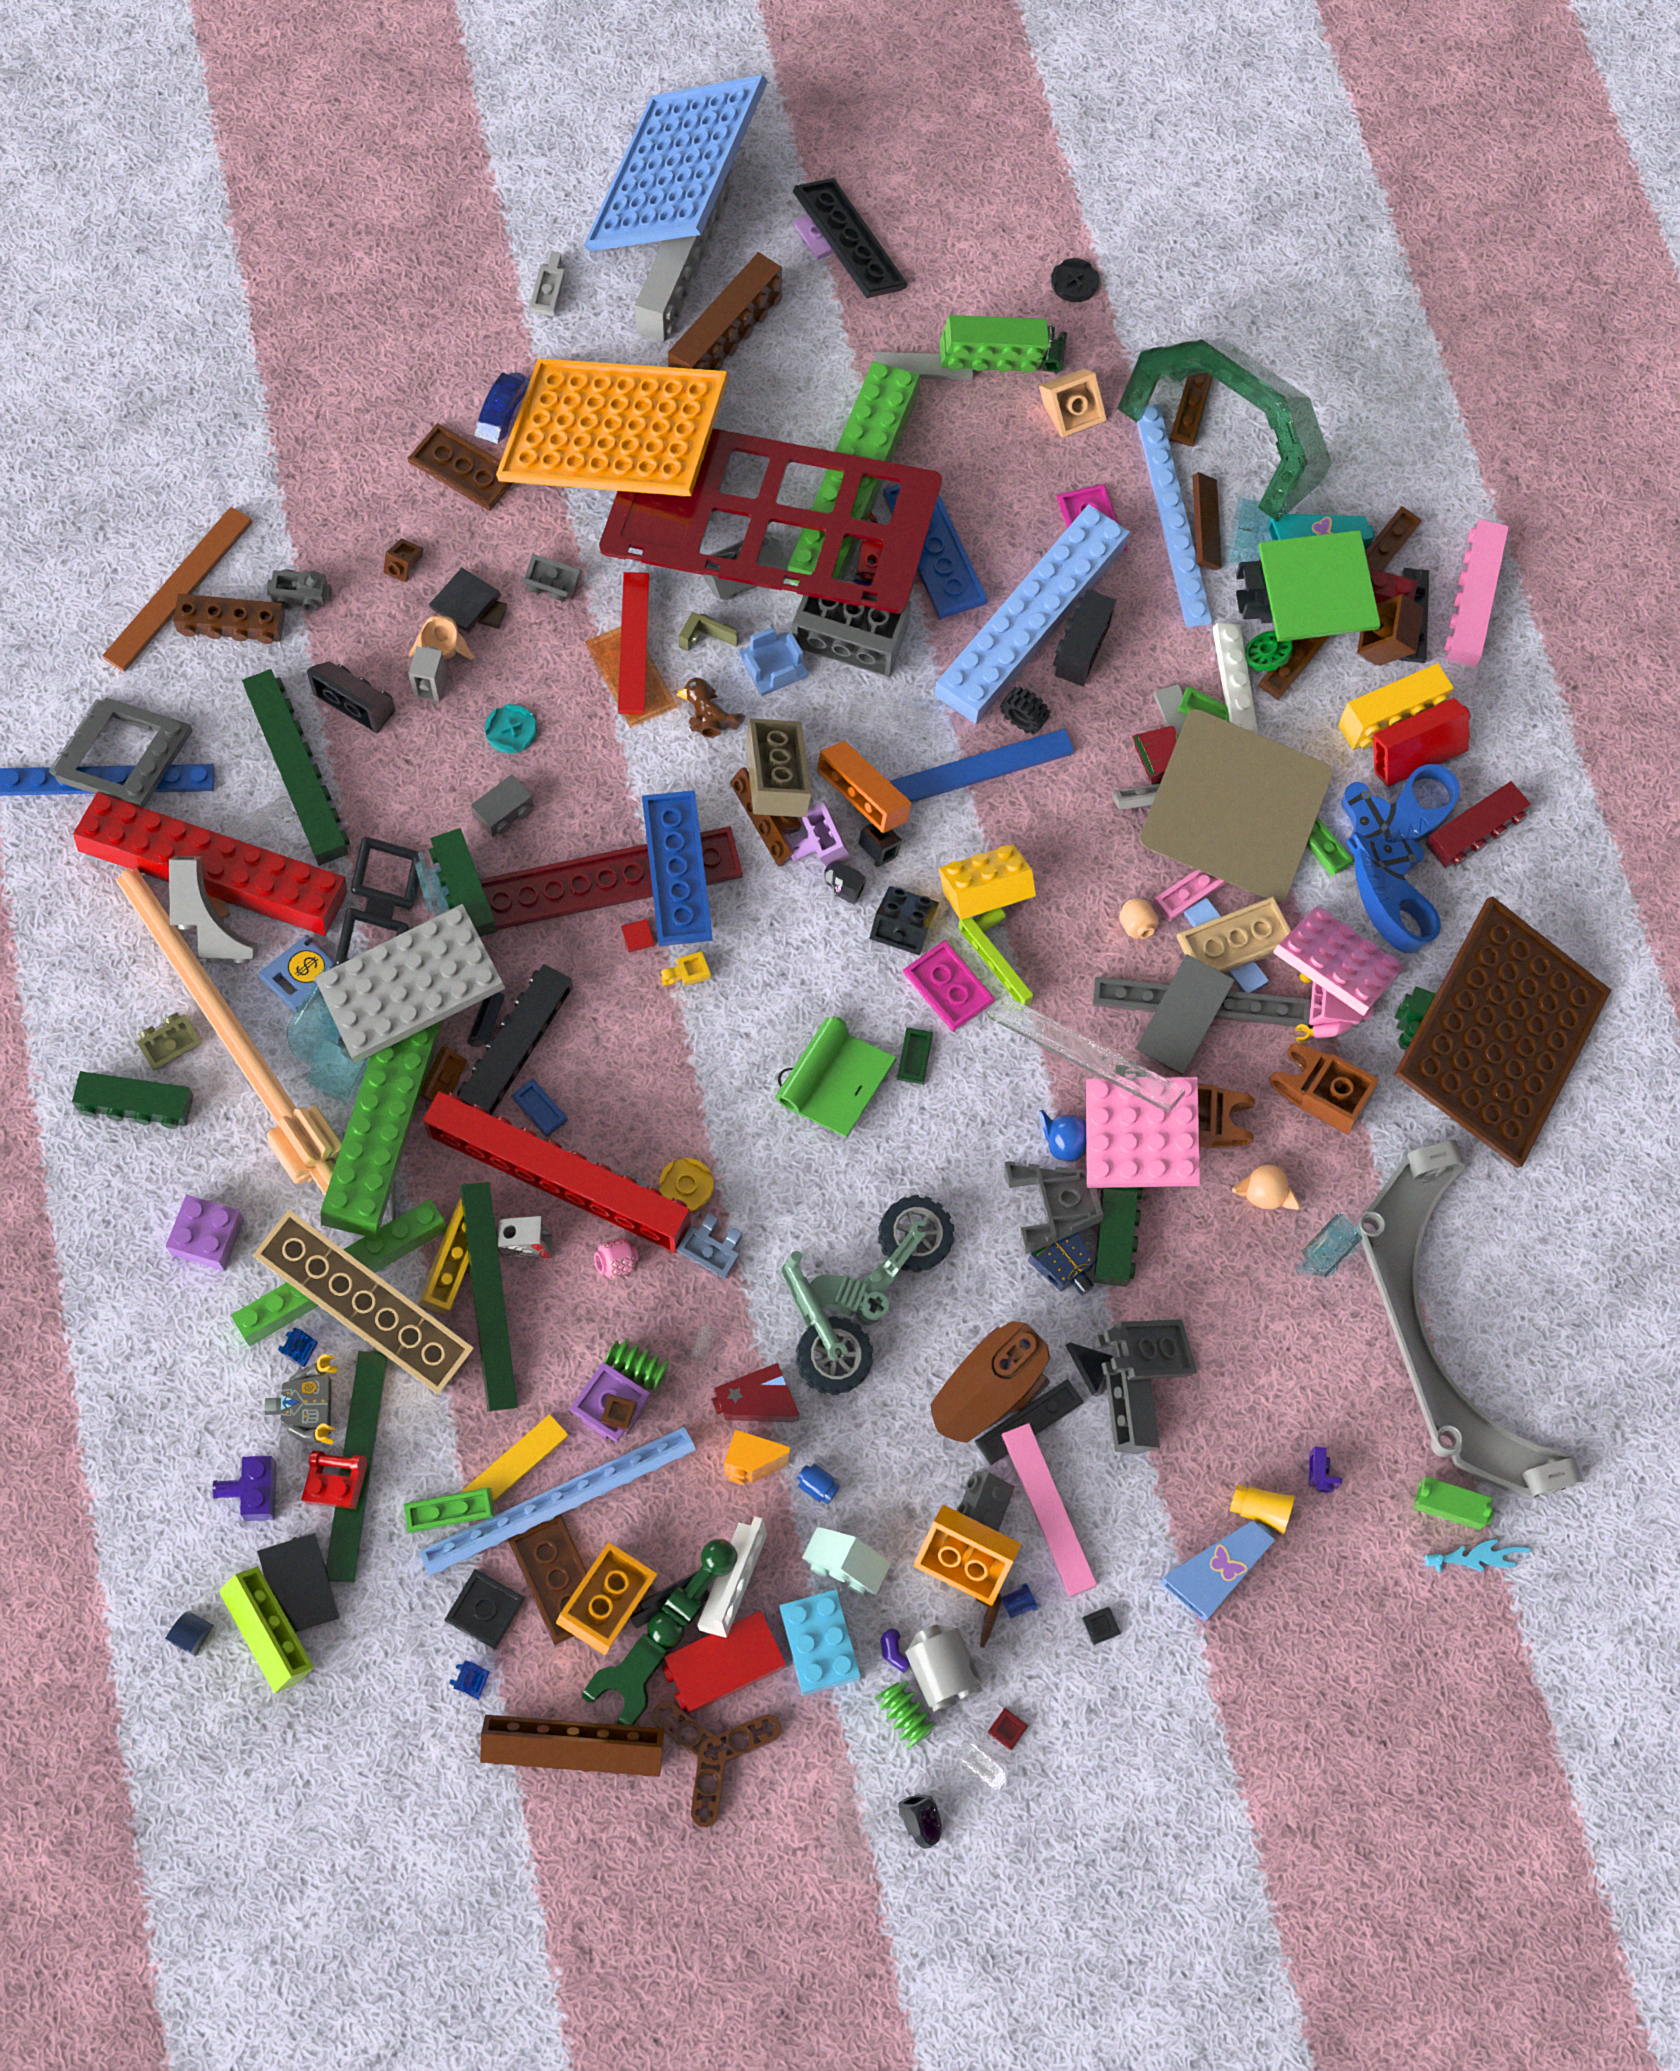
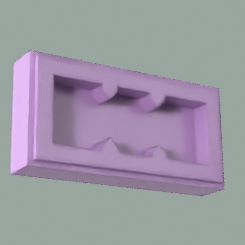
M808 214L794 220L793 225L817 260L834 253Z

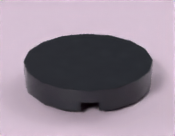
M1079 258L1063 260V263L1057 264L1053 269L1051 287L1055 294L1063 300L1069 302L1086 301L1098 289L1099 274L1097 270H1094L1091 267L1092 264Z

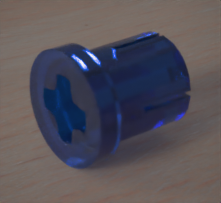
M1027 1583L1022 1584V1588L1001 1597L1010 1619L1029 1610L1033 1612L1039 1610Z

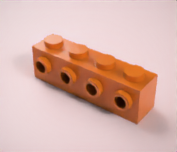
M846 741L820 751L817 772L882 833L908 821L911 802L908 798L898 791L889 780L885 779Z

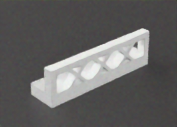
M754 1516L751 1525L738 1523L731 1540L738 1554L737 1562L729 1574L722 1577L717 1576L698 1622L700 1631L727 1638L767 1537L763 1518Z

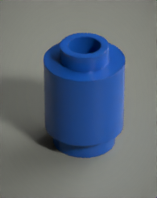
M815 1463L811 1467L806 1464L796 1478L800 1481L798 1487L819 1503L823 1501L827 1505L841 1487L836 1483V1478Z

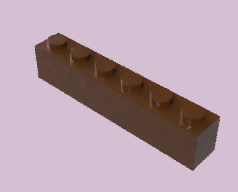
M485 1714L481 1731L480 1763L660 1777L665 1728Z

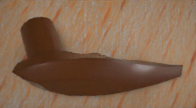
M1001 1594L997 1595L992 1606L976 1598L977 1602L988 1607L984 1615V1626L981 1633L980 1647L982 1648L987 1643L1002 1603Z

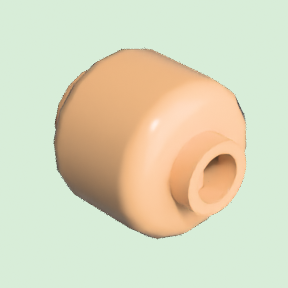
M1132 899L1124 904L1119 915L1126 933L1131 938H1149L1153 935L1159 924L1157 914L1152 905L1146 900Z

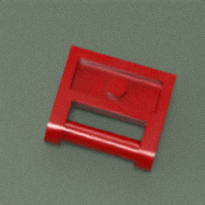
M312 1451L309 1455L310 1468L301 1501L315 1505L356 1509L367 1468L366 1457L362 1455H354L353 1457L325 1455L323 1451ZM324 1466L351 1469L350 1477L322 1473Z

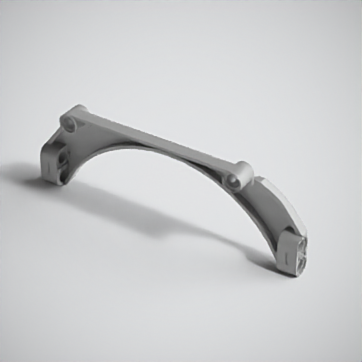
M1456 1140L1418 1148L1407 1154L1360 1218L1354 1232L1356 1238L1363 1245L1429 1430L1431 1449L1437 1456H1452L1454 1465L1465 1472L1526 1498H1536L1541 1493L1546 1495L1561 1491L1569 1485L1570 1487L1578 1486L1584 1483L1573 1455L1537 1445L1496 1423L1478 1409L1459 1389L1435 1353L1420 1310L1417 1281L1419 1252L1424 1231L1434 1207L1445 1190L1465 1169V1163ZM1364 1223L1371 1224L1376 1232L1367 1231ZM1442 1435L1449 1437L1452 1441V1447L1444 1446L1440 1437Z

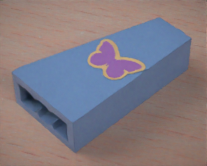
M1252 1520L1169 1572L1160 1583L1205 1622L1275 1539L1271 1537L1272 1533L1262 1523L1256 1524Z

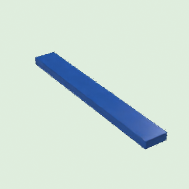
M1062 729L890 780V782L913 803L1073 755L1074 749L1066 730Z

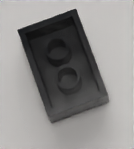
M1087 589L1084 598H1078L1074 608V616L1069 618L1065 628L1066 634L1064 639H1060L1055 651L1056 656L1053 666L1056 667V677L1084 686L1111 625L1116 599Z

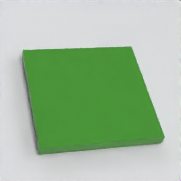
M1360 530L1259 543L1258 548L1278 642L1377 630L1380 628V620Z

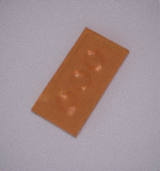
M621 626L585 641V645L617 706ZM648 650L646 657L644 715L622 714L629 728L677 708Z

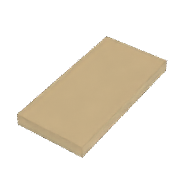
M1274 897L1178 933L1177 939L1185 955L1188 954L1224 974L1275 954L1273 952L1276 947L1291 932V929Z

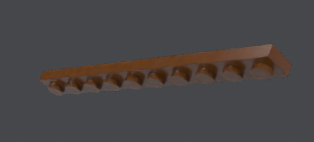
M1401 506L1365 551L1368 567L1383 571L1419 527L1422 520ZM1331 635L1293 640V656L1288 659V663L1282 667H1277L1276 670L1268 671L1258 686L1279 701Z

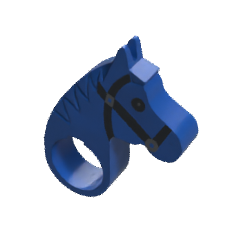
M1427 764L1417 768L1410 775L1394 804H1390L1380 797H1373L1365 784L1353 782L1346 787L1341 800L1342 808L1353 824L1351 838L1354 839L1353 834L1358 832L1367 839L1377 835L1378 838L1390 843L1413 840L1418 843L1438 830L1447 820L1459 798L1460 786L1456 776L1449 769L1437 764ZM1421 779L1436 780L1447 789L1449 803L1441 808L1425 809L1418 804L1413 794L1412 786Z
M1358 832L1354 833V839L1348 838L1346 842L1355 856L1357 884L1370 920L1381 936L1395 949L1404 953L1418 952L1437 938L1441 929L1440 917L1435 907L1408 883L1404 877L1409 870L1423 860L1424 851L1422 847L1413 840L1390 843L1378 838L1377 835L1367 839ZM1400 910L1407 912L1416 920L1420 927L1421 937L1414 935L1405 927L1401 920Z

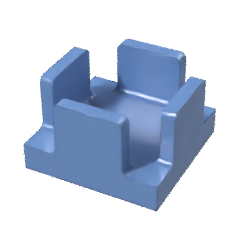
M771 627L752 635L751 646L739 651V656L761 697L808 677V672L803 665V652L792 633L786 634V632L776 635L775 628Z

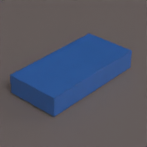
M533 1079L511 1095L512 1099L546 1137L568 1121L565 1114Z

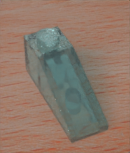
M1238 497L1225 558L1226 563L1239 565L1240 562L1252 561L1259 532L1263 502Z

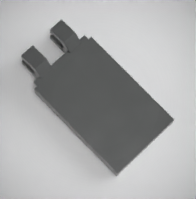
M1182 1319L1119 1322L1113 1325L1111 1330L1104 1331V1335L1094 1336L1097 1348L1116 1346L1118 1357L1110 1359L1111 1362L1101 1364L1104 1375H1115L1123 1372V1376L1127 1377L1128 1380L1188 1377L1197 1373Z

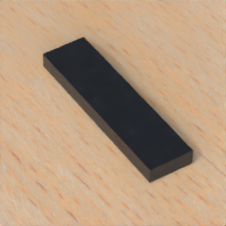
M1067 1379L975 1440L974 1443L991 1466L1009 1454L1002 1437L1003 1433L1029 1423L1034 1436H1036L1084 1404V1401Z

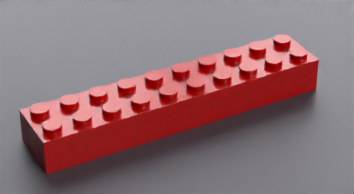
M99 792L94 796L73 832L79 852L128 869L130 868L131 870L137 868L140 873L169 882V859L174 856H202L203 880L208 896L326 936L347 894L345 876Z
M441 1092L437 1093L423 1118L429 1138L676 1254L678 1246L691 1225L690 1209L687 1208L686 1203L677 1198H672V1200L661 1196L662 1193L651 1186L644 1188L636 1184L637 1181L628 1175H616L611 1172L612 1170L602 1163L595 1165L587 1161V1158L579 1152L572 1151L569 1153L561 1149L562 1146L551 1139L544 1141L537 1138L536 1133L528 1128L522 1127L520 1130L512 1126V1123L502 1116L495 1118L488 1115L487 1111L476 1104L469 1106L453 1093H447V1095Z

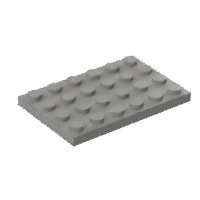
M463 904L314 977L354 1063L506 989Z

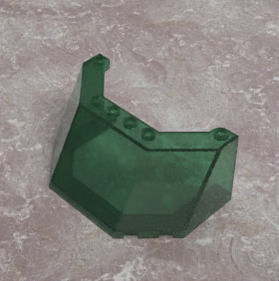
M1198 339L1141 351L1117 407L1119 411L1136 423L1142 419L1158 381L1165 375L1175 382H1181L1188 375L1207 372L1265 412L1270 429L1275 431L1278 440L1275 444L1281 461L1261 499L1258 509L1278 522L1324 480L1332 462L1310 397L1227 341Z

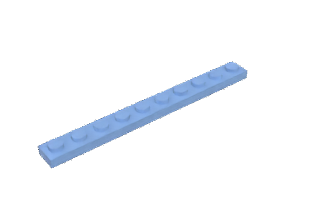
M1160 404L1135 407L1134 412L1185 626L1187 628L1209 625L1212 622L1199 565L1197 564L1196 552Z
M684 1427L501 1512L495 1515L494 1518L484 1520L419 1551L429 1576L436 1572L444 1571L459 1561L469 1559L476 1553L489 1547L497 1546L512 1536L526 1532L531 1527L544 1521L552 1520L555 1516L567 1510L577 1508L582 1503L597 1496L605 1495L608 1491L620 1485L630 1483L639 1476L658 1470L661 1466L675 1459L685 1457L688 1453L696 1450L693 1441Z

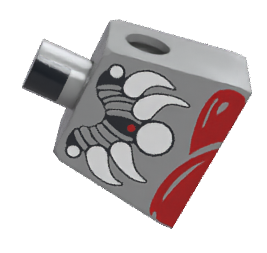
M542 1216L499 1220L498 1230H496L497 1246L506 1257L552 1258L553 1230Z

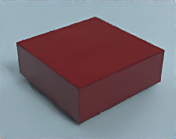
M1004 1708L987 1733L1011 1751L1028 1728V1725Z

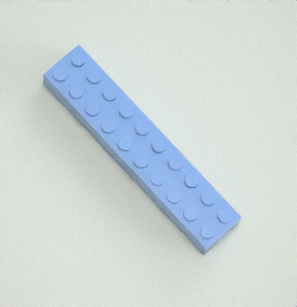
M1088 504L936 682L935 696L977 724L1073 611L1078 598H1084L1087 589L1090 590L1123 552L1124 547L1127 545L1130 531Z

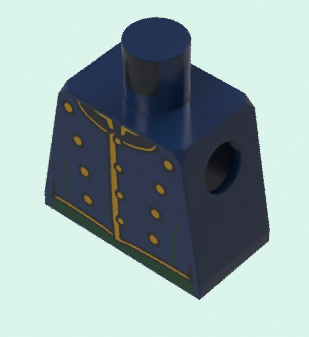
M1078 1232L1036 1250L1029 1256L1028 1262L1060 1291H1063L1072 1284L1080 1295L1083 1296L1095 1286L1086 1275L1087 1272L1092 1270L1094 1261Z

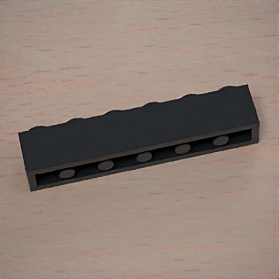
M545 964L542 965L539 971L535 970L529 979L530 986L525 993L521 992L519 994L512 1014H507L500 1025L501 1031L497 1037L493 1036L486 1047L487 1052L483 1059L479 1058L475 1062L471 1071L473 1073L468 1082L464 1081L458 1089L457 1096L463 1100V1103L472 1106V1104L479 1105L487 1111L488 1115L492 1116L573 989L572 978Z

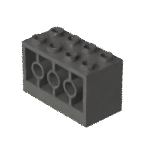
M832 577L834 580L857 584V583H855L854 581H851V580H845V581H844V580H841V579ZM863 594L862 599L877 601L878 597ZM803 595L793 620L792 634L801 650L890 677L909 627L911 601H908L905 611L891 613L876 610L872 607L856 606Z

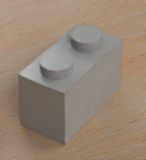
M416 646L409 670L413 695L417 698L439 702L447 677L443 652L432 646Z

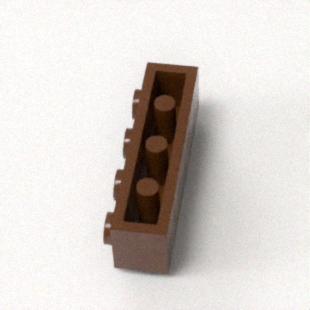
M178 593L173 622L177 632L187 637L201 634L211 639H220L222 636L232 637V639L240 642L254 639L264 644H271L273 641H281L285 612L282 603Z

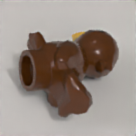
M695 677L690 679L685 687L676 694V696L688 700L694 706V717H691L689 720L691 731L700 732L704 737H717L720 735L721 730H725L728 727L737 730L745 720V715L742 713L729 714L724 712L719 705L711 701V698L718 697L715 694L716 690L706 680Z

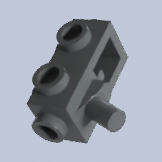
M290 569L282 571L273 570L272 580L267 582V595L271 596L272 602L282 603L284 609L291 608L292 605H302L304 609L314 611L318 607H324L325 600L331 599V584H327L325 574H320L317 571L304 573L295 572Z

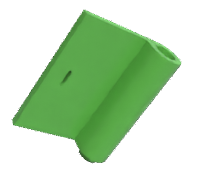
M833 1016L832 1018H825L775 1095V1099L788 1110L848 1138L897 1058L849 1035L846 1022L839 1017Z

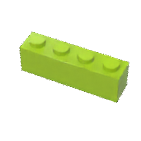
M257 1566L235 1574L221 1588L219 1593L273 1692L277 1693L298 1684L314 1666L261 1570Z

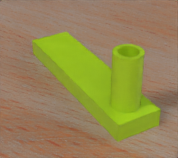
M1001 907L987 911L975 920L971 917L959 920V931L1022 1010L1031 1005L1033 994L984 934V932L1006 918Z

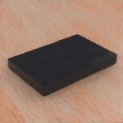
M316 1532L257 1551L264 1577L294 1632L340 1618Z

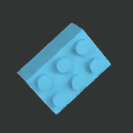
M837 1590L779 1605V1612L802 1697L860 1680L858 1665Z

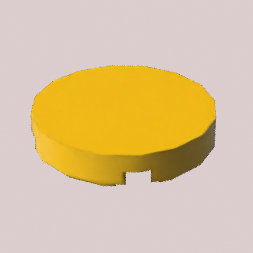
M683 1158V1160L670 1162L662 1170L658 1183L659 1191L662 1193L661 1196L670 1200L677 1198L687 1204L690 1212L703 1208L711 1199L714 1190V1181L709 1168L701 1161L692 1158Z

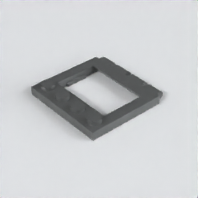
M107 697L104 701L96 699L86 713L87 717L82 719L74 732V736H71L61 751L62 756L57 757L49 772L56 777L57 782L93 794L99 792L144 808L192 733L191 724ZM110 717L124 720L128 724L149 731L151 729L158 731L124 785L76 770Z

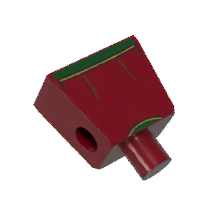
M1174 726L1132 736L1135 748L1152 785L1161 783L1179 737Z

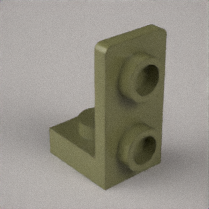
M693 611L678 636L679 648L689 651L692 644L697 645L702 632L735 647L739 644V632L734 627L728 624H720L713 621L708 615L697 614Z

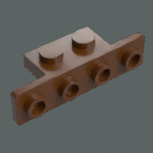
M746 767L740 768L730 781V784L777 866H783L794 853V849L785 835L799 831L802 825L797 817L753 814L749 772Z

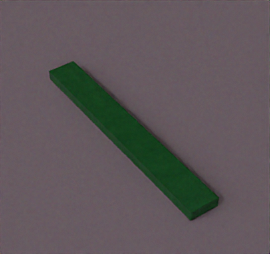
M490 1182L462 1184L460 1192L487 1412L518 1408Z
M358 1351L343 1456H365L367 1468L356 1509L335 1507L326 1564L329 1581L355 1583L388 1359L382 1353ZM341 1468L340 1476L350 1477L351 1469Z

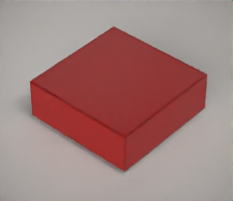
M647 919L621 926L628 953L654 946V940Z

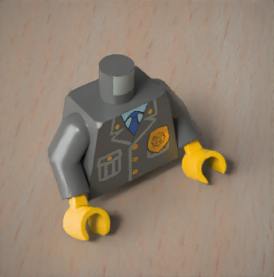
M321 1355L316 1363L290 1377L288 1382L282 1383L281 1398H265V1415H281V1424L284 1429H287L289 1435L304 1444L320 1442L329 1445L333 1444L334 1440L327 1438L331 1431H336V1428L331 1426L332 1380L329 1375L324 1374L326 1372H337V1367L329 1366L330 1361L336 1358L335 1356Z

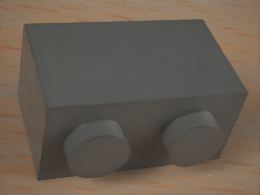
M511 774L470 806L473 817L494 837L498 833L504 834L512 825L511 823L516 819L527 817L531 813L534 804L532 795Z

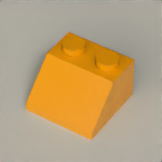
M735 1430L724 1461L725 1475L729 1476L728 1480L740 1485H745L746 1481L753 1483L787 1466L790 1461L791 1447Z

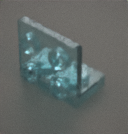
M423 851L417 853L419 862H415V867L428 913L434 912L435 917L449 911L445 895L450 893L447 886L441 887L436 872L441 871L440 865L427 868Z
M1337 1213L1301 1251L1305 1258L1294 1269L1301 1274L1322 1277L1330 1276L1338 1269V1264L1356 1250V1245L1363 1238L1344 1214Z

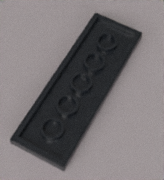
M834 178L795 185L793 189L794 195L866 299L898 292L907 287L908 283Z

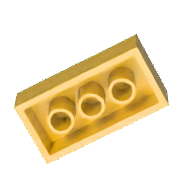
M1437 663L1348 702L1338 726L1352 750L1360 747L1365 750L1373 746V733L1448 701L1454 688Z

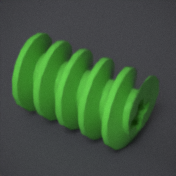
M626 1338L621 1344L617 1340L608 1353L605 1364L610 1367L614 1365V1370L619 1373L624 1370V1376L628 1379L634 1375V1383L637 1385L644 1381V1389L647 1391L654 1386L653 1391L655 1393L665 1378L669 1361L666 1360L661 1365H658L659 1355L656 1354L649 1360V1350L646 1349L640 1355L638 1354V1344L628 1349L629 1339Z
M908 1680L895 1683L874 1698H884L880 1705L882 1710L891 1708L886 1716L888 1720L898 1718L893 1728L895 1730L905 1729L900 1736L901 1740L911 1738L906 1747L907 1749L932 1733L931 1730L936 1724L935 1721L924 1722L929 1715L928 1711L918 1713L922 1702H911V1699L916 1694L915 1691L905 1693L904 1690L909 1684Z

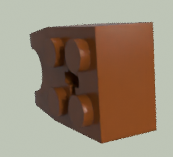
M1291 1044L1287 1054L1301 1068L1302 1073L1290 1075L1288 1073L1273 1072L1269 1078L1271 1086L1300 1109L1349 1135L1374 1095L1380 1079L1332 1053L1328 1055L1302 1044Z
M1198 1084L1199 1147H1238L1253 1143L1254 1134L1235 1126L1231 1122L1229 1114L1253 1108L1255 1098L1249 1094L1218 1088L1217 1085Z

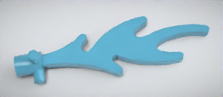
M1493 1539L1477 1545L1466 1557L1462 1555L1465 1547L1461 1546L1457 1551L1445 1556L1441 1554L1425 1555L1426 1566H1436L1437 1572L1442 1571V1563L1461 1564L1482 1572L1484 1567L1479 1564V1561L1495 1567H1515V1562L1504 1561L1502 1557L1514 1552L1530 1553L1531 1549L1508 1547L1493 1552L1491 1547L1498 1543L1497 1539Z

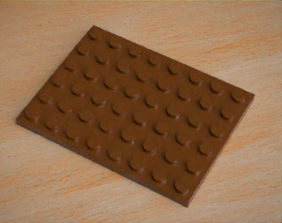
M1489 897L1482 906L1394 1075L1514 1167H1523L1612 990L1495 897Z

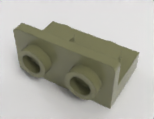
M176 1012L163 1019L165 1025L156 1030L153 1026H150L138 1033L140 1038L136 1040V1043L152 1070L202 1043L185 1014L179 1016Z

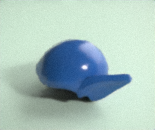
M1039 1110L1038 1115L1042 1122L1052 1156L1067 1162L1079 1160L1087 1149L1085 1120L1074 1115H1061L1052 1120L1043 1110Z

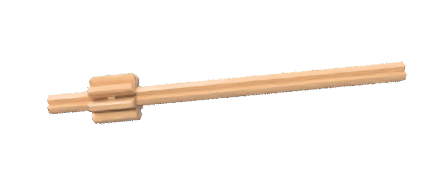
M130 868L124 870L122 876L117 878L116 882L277 1123V1127L271 1128L268 1131L269 1146L294 1183L300 1185L306 1180L308 1183L315 1181L325 1196L340 1152L341 1140L318 1107L310 1106L307 1110L304 1107L297 1109L177 927L170 925L169 915L137 868L134 870Z

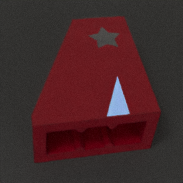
M778 1363L714 1388L715 1397L711 1398L716 1414L722 1413L725 1420L791 1423L799 1421L800 1414Z

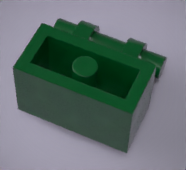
M1415 986L1411 995L1405 994L1394 1017L1399 1020L1396 1028L1403 1031L1398 1038V1044L1401 1049L1406 1050L1410 1045L1436 995L1435 993Z

